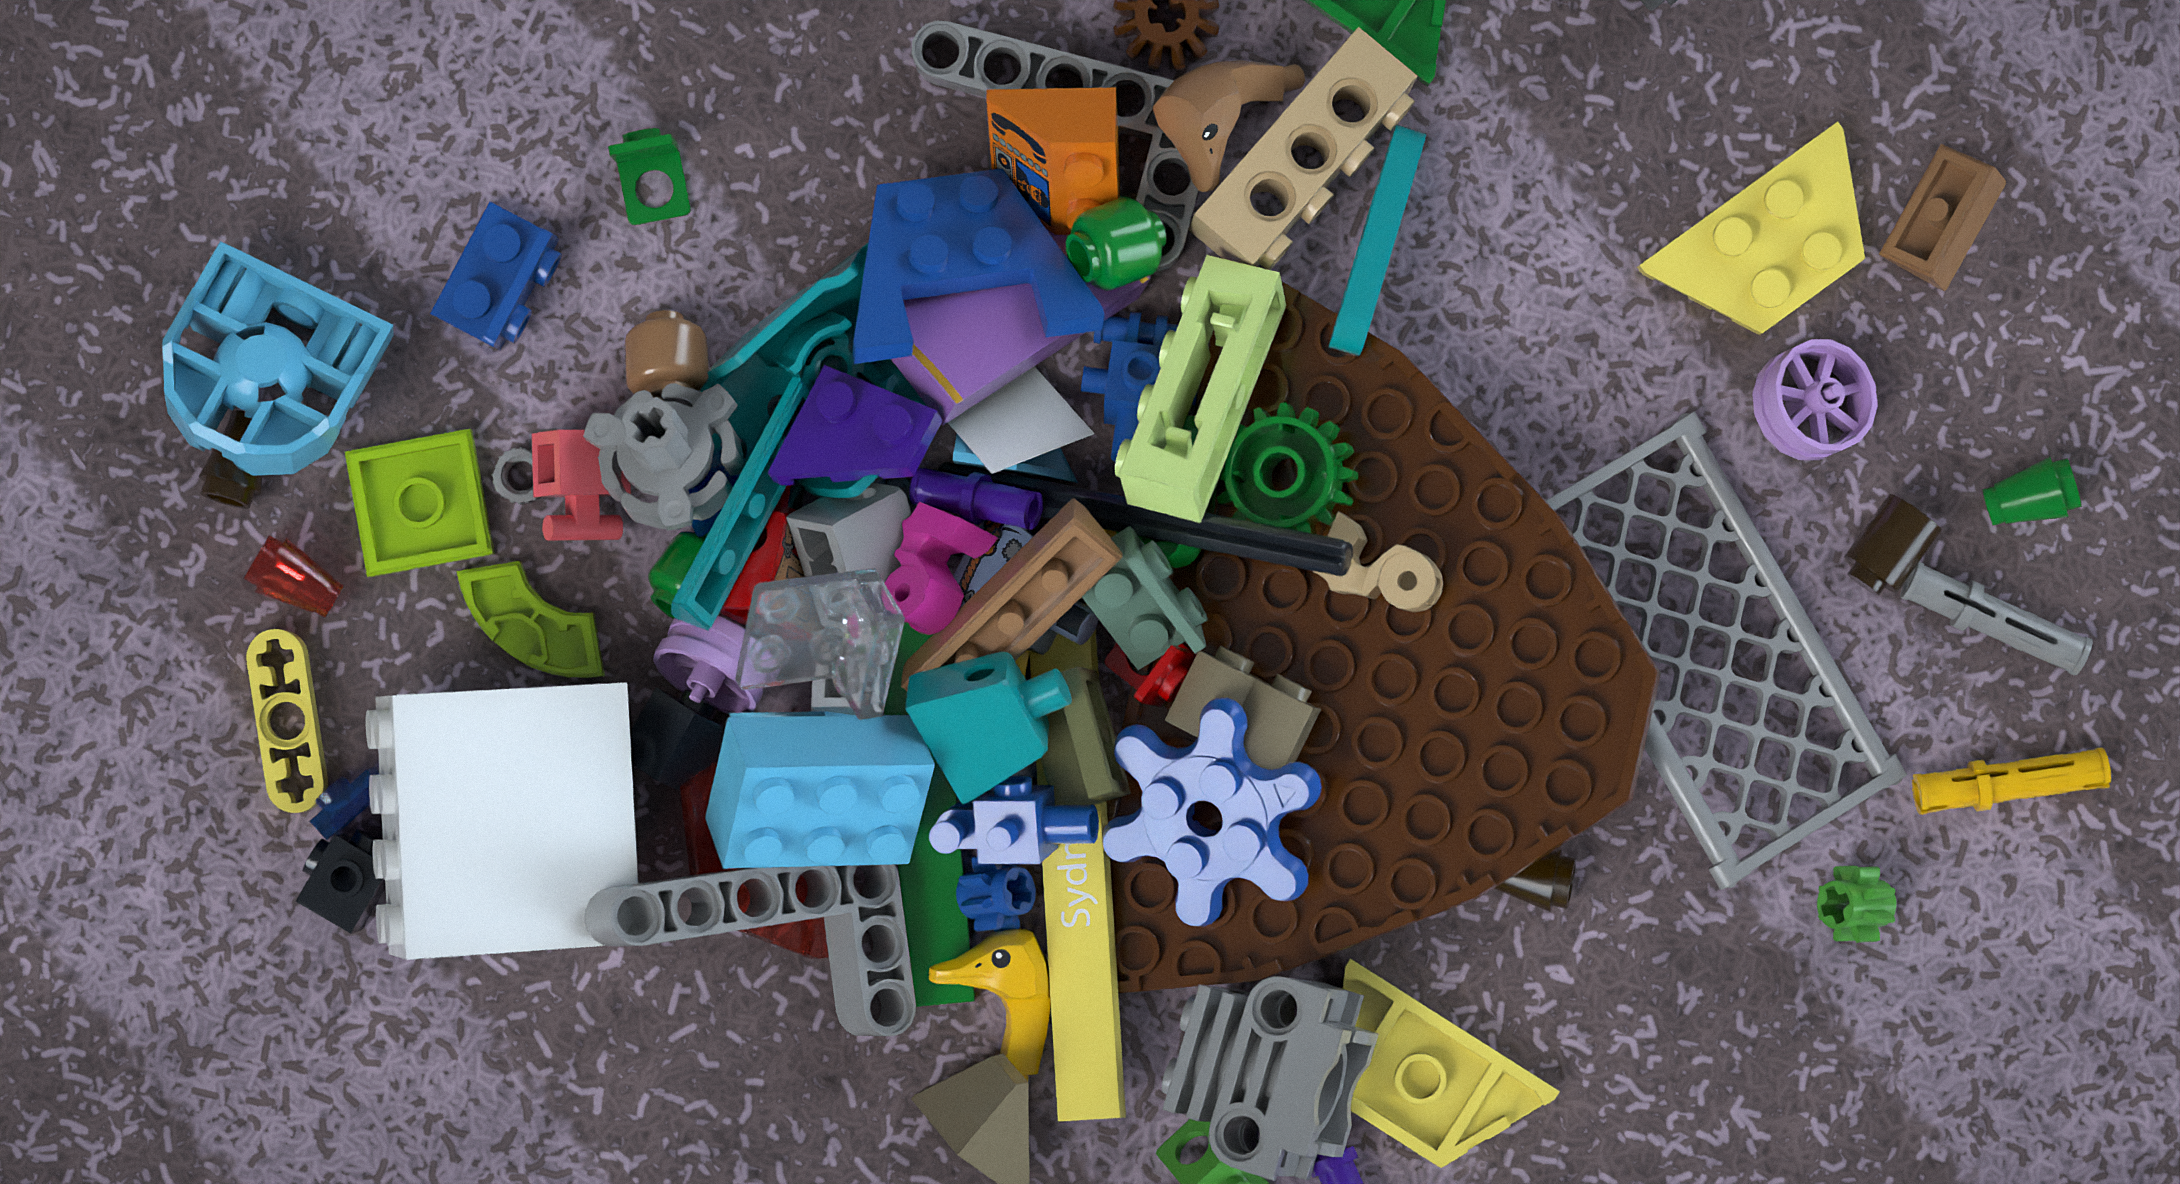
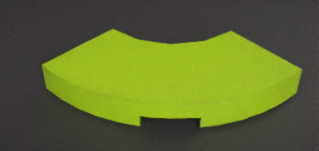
M522 561L456 571L460 589L474 619L486 635L508 654L532 668L553 675L581 678L605 676L595 614L567 612L547 603L530 585Z

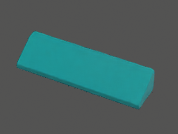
M793 376L675 595L672 601L671 614L676 619L709 631L787 485L782 486L773 482L767 472L811 391L801 378Z

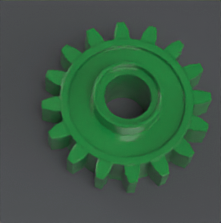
M1288 403L1279 404L1277 416L1271 417L1266 410L1260 407L1254 409L1255 423L1248 427L1239 424L1236 432L1237 438L1230 447L1225 467L1222 468L1218 480L1225 482L1227 490L1217 497L1218 503L1225 507L1235 506L1237 511L1232 518L1312 534H1317L1315 524L1320 521L1332 527L1336 516L1331 510L1335 504L1351 506L1354 501L1349 495L1341 491L1343 483L1358 480V472L1342 466V461L1354 453L1353 447L1347 443L1333 444V440L1337 437L1340 428L1337 424L1328 421L1317 429L1319 412L1309 407L1304 409L1298 419H1296L1293 406ZM1293 458L1298 467L1297 479L1290 488L1284 491H1277L1272 483L1273 470L1282 460Z

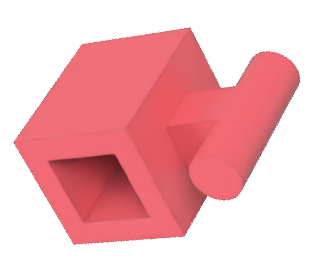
M552 430L532 433L533 497H565V515H546L543 520V536L547 541L619 540L622 537L623 521L621 516L600 515L599 497L611 495L602 484L598 460L600 449L585 440L583 437L585 430ZM621 472V481L627 493L631 494V483L626 479L624 473Z

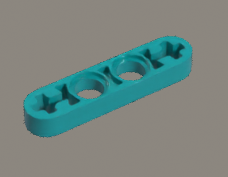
M1396 124L1393 130L1330 338V348L1356 356L1361 354L1422 153L1426 133Z

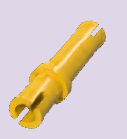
M2103 747L2076 753L1989 765L1984 760L1969 761L1967 768L1913 774L1912 793L1919 815L1971 806L1976 811L1991 810L1993 803L2049 796L2079 790L2109 788L2111 770L2107 753Z

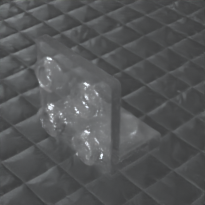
M876 568L758 583L753 589L735 680L741 690H750L832 678L836 691L839 695L845 696L858 720L882 717L905 617Z

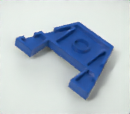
M1003 168L877 185L853 342L852 357L854 364L912 356L913 337L903 301L908 299L1029 283L1032 286L1046 338L1102 330L1105 314L1099 301Z

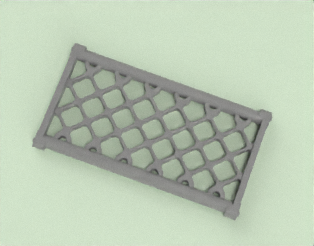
M1694 411L1691 414H1681L1677 422L1665 428V431L1546 501L1554 510L1572 500L1576 503L1577 513L1572 534L1581 548L1604 554L1609 559L1610 565L1605 586L1618 605L1635 609L1641 614L1642 622L1638 638L1653 661L1669 665L1674 671V679L1668 701L1655 700L1644 748L1711 861L1712 866L1708 870L1719 889L1722 890L1736 886L1737 882L1749 875L1752 870L1878 791L1886 789L1891 785L1899 784L1907 773L1896 754L1889 756L1702 435L1707 431ZM1674 440L1684 455L1677 462L1673 474L1648 467L1644 462L1646 456ZM1690 467L1692 468L1696 476L1692 475ZM1623 470L1627 472L1628 484L1622 504L1598 498L1594 495L1592 488ZM1640 475L1664 481L1669 485L1670 494L1664 516L1639 510L1635 506L1634 497ZM1702 486L1716 509L1709 517L1705 529L1682 523L1677 519L1676 509L1682 487L1697 489ZM1589 505L1610 510L1617 514L1619 524L1613 547L1589 541L1583 536V525ZM1630 518L1656 524L1660 528L1661 535L1655 559L1639 556L1626 550L1625 538ZM1722 521H1723V523H1724V525L1726 526V528H1727L1728 531H1726V530L1723 528V526H1722ZM1673 530L1697 536L1701 540L1702 550L1696 572L1673 566L1667 561L1666 554ZM1715 542L1721 544L1735 542L1746 560L1748 566L1742 571L1737 584L1720 580L1710 575L1708 565ZM1622 560L1647 567L1650 570L1651 581L1645 602L1620 596L1616 592L1615 583ZM1663 573L1688 579L1692 583L1693 592L1686 615L1659 606L1657 595ZM1754 578L1757 579V581H1758V583L1760 584V586H1758V585L1755 583V579H1754ZM1705 585L1729 591L1734 596V606L1728 627L1705 621L1700 617L1699 607ZM1767 596L1781 620L1774 626L1770 639L1755 636L1742 630L1740 622L1747 597L1760 599ZM1654 616L1673 620L1682 625L1684 633L1677 658L1653 652L1648 647V636ZM1696 628L1720 634L1724 638L1725 648L1719 670L1704 667L1691 661L1689 653ZM1787 632H1788L1789 636L1791 637L1792 641H1790V640L1788 639V637H1787ZM1738 640L1758 645L1765 649L1767 658L1760 682L1736 676L1732 672L1731 664ZM1799 651L1813 676L1807 680L1802 694L1783 690L1775 686L1773 674L1777 656L1780 652L1793 654ZM1687 671L1710 677L1715 681L1716 690L1710 713H1704L1682 705L1680 694ZM1729 683L1752 689L1757 694L1758 700L1754 719L1750 726L1728 720L1723 716L1722 706L1726 687ZM1819 687L1822 690L1825 697L1820 694ZM1771 695L1793 701L1799 708L1795 733L1792 738L1770 732L1764 726L1766 707ZM1812 707L1818 709L1832 707L1845 730L1839 735L1833 750L1811 744L1805 737L1808 717ZM1654 712H1656L1659 715L1660 723L1656 718ZM1678 714L1700 720L1706 725L1707 732L1700 757L1688 755L1680 758L1666 735L1673 727ZM1720 726L1742 732L1748 738L1745 761L1741 769L1718 763L1713 758L1714 743ZM1761 739L1777 742L1788 747L1790 757L1783 781L1762 776L1756 772L1754 764ZM1851 743H1853V745H1854V747L1856 748L1857 752H1855V751L1853 750V748H1852V746H1851ZM1803 750L1825 756L1831 762L1828 785L1824 793L1801 787L1796 781L1800 755ZM1864 762L1872 777L1840 797L1838 794V784L1843 764ZM1686 767L1692 771V777L1690 776ZM1710 770L1732 775L1738 780L1739 789L1732 813L1726 811L1712 813L1701 795L1699 788L1706 782ZM1752 782L1776 788L1780 792L1781 799L1778 814L1773 825L1751 819L1745 812L1749 787ZM1794 794L1820 802L1822 809L1793 827H1788L1787 817L1791 798ZM1718 823H1721L1724 826L1725 834ZM1743 825L1769 833L1771 836L1769 842L1739 860L1731 845L1738 839Z

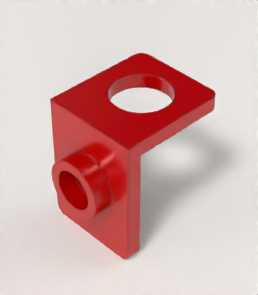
M1116 643L1104 662L1109 669L1137 690L1134 694L1135 699L1143 704L1162 707L1165 701L1169 703L1176 698L1197 654L1183 643L1178 646L1171 645L1149 675H1140L1132 668L1129 658Z

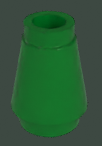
M2049 456L1995 483L1992 487L1982 489L1992 526L2001 523L2009 524L2068 518L2067 511L2082 507L2068 458L2052 462Z

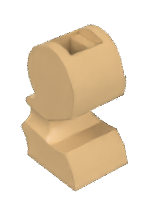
M1340 512L1337 513L1327 537L1343 539L1352 544L1353 557L1350 569L1344 576L1312 571L1323 577L1332 591L1340 594L1365 596L1371 599H1376L1382 593L1389 603L1410 612L1425 611L1437 602L1443 588L1442 574L1429 557L1408 547L1396 544L1371 566L1364 567L1360 563L1359 556L1368 540L1362 527L1347 515Z

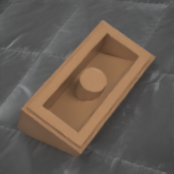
M1941 144L1879 255L1936 288L1946 291L2004 189L2006 180L1994 166Z

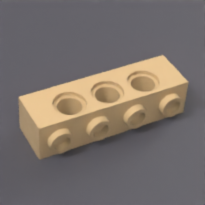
M1358 27L1196 211L1189 231L1222 259L1255 267L1261 265L1265 269L1271 270L1293 243L1286 236L1290 229L1300 218L1308 224L1312 223L1334 196L1327 187L1337 175L1343 171L1347 176H1353L1374 150V147L1367 142L1382 124L1390 131L1393 130L1396 124L1411 109L1415 101L1408 94L1417 75ZM1341 99L1352 100L1361 107L1364 119L1358 122L1343 121L1335 114L1332 104ZM1298 146H1311L1321 154L1324 165L1317 169H1305L1294 161L1291 150ZM1259 192L1271 193L1280 200L1283 212L1276 216L1261 215L1253 208L1250 197Z

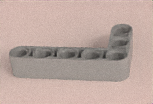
M936 20L925 24L917 31L912 41L911 52L917 72L926 81L953 90L986 98L987 89H1046L1049 77L1061 70H1070L1076 73L1083 83V88L1131 86L1137 89L1142 94L1145 104L1142 110L1135 116L1128 118L1117 115L1118 133L1151 141L1136 200L1147 211H1153L1158 215L1163 226L1170 231L1174 239L1171 251L1162 256L1156 272L1169 269L1179 260L1184 248L1199 190L1192 183L1187 163L1172 141L1158 126L1152 108L1174 80L949 21ZM938 38H947L953 41L959 48V56L956 62L944 69L933 68L923 59L926 46L932 40ZM999 54H1008L1016 58L1021 66L1018 78L1007 85H997L991 82L985 75V67L988 61ZM1168 163L1182 166L1188 172L1190 178L1188 188L1183 193L1175 196L1160 192L1153 181L1156 170Z
M895 864L730 869L607 888L597 892L589 900L585 909V924L588 933L596 942L604 946L615 947L643 946L824 917L835 1008L839 1023L843 1028L855 1036H896L903 1033L912 1024L915 1016V993L900 881ZM858 866L865 878L864 888L860 895L855 890L853 884V875ZM800 875L806 880L808 886L807 897L803 903L798 900L795 892L796 882ZM742 883L746 886L750 895V904L745 913L741 911L737 903V892ZM683 892H685L691 902V914L685 923L679 917L677 910L678 900ZM623 901L628 904L632 912V923L626 932L620 928L617 920V911ZM866 930L871 934L873 940V950L868 958L862 949V938ZM875 994H877L881 1002V1014L877 1021L872 1018L870 1012V1003Z

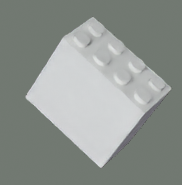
M627 683L375 697L376 710H367L366 738L369 749H378L380 775H370L369 797L372 814L382 815L383 839L373 841V868L375 878H384L386 886V904H380L376 907V928L378 941L380 944L387 943L389 954L409 960L604 946L592 938L585 924V909L589 900L597 892L607 888L638 884ZM625 901L620 904L617 911V920L624 932L629 929L632 923V912Z

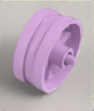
M1811 339L1770 358L1758 373L1752 394L1754 415L1763 435L1781 453L1797 460H1820L1860 442L1872 427L1878 406L1876 385L1866 363L1851 348L1831 339ZM1800 356H1807L1818 361L1814 378L1811 377ZM1786 367L1799 389L1781 385ZM1831 372L1839 378L1840 382L1830 377ZM1846 396L1848 415L1838 408ZM1826 419L1844 432L1834 444H1829ZM1809 420L1812 439L1806 437L1797 428L1802 422Z
M717 616L709 631L674 618L669 627L668 637L662 639L653 658L658 671L671 685L681 692H684L685 689L692 691L689 696L692 701L700 703L705 698L716 705L718 711L727 714L753 713L761 700L763 688L769 685L778 666L773 653L758 638L738 624L720 616Z

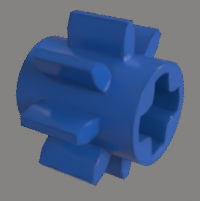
M972 857L974 871L959 876L956 888V899L961 912L967 918L975 919L974 930L976 931L994 930L998 932L1020 929L1018 915L1026 914L1032 910L1035 901L1036 889L1031 874L1025 868L1017 867V864H978V857Z

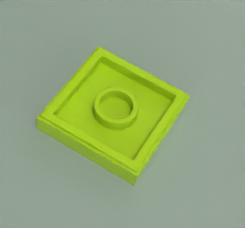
M472 429L345 451L367 577L495 555Z

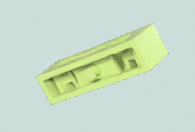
M1207 255L1198 278L1192 276L1188 279L1181 300V312L1183 315L1177 330H1169L1161 345L1159 355L1161 369L1154 385L1147 384L1140 396L1137 409V419L1139 421L1132 440L1125 439L1122 442L1116 457L1115 475L1121 479L1127 504L1201 523L1286 308L1280 272ZM1214 330L1216 337L1215 345L1221 346L1223 349L1194 419L1199 432L1194 445H1192L1191 431L1184 430L1182 427L1211 357L1208 343Z

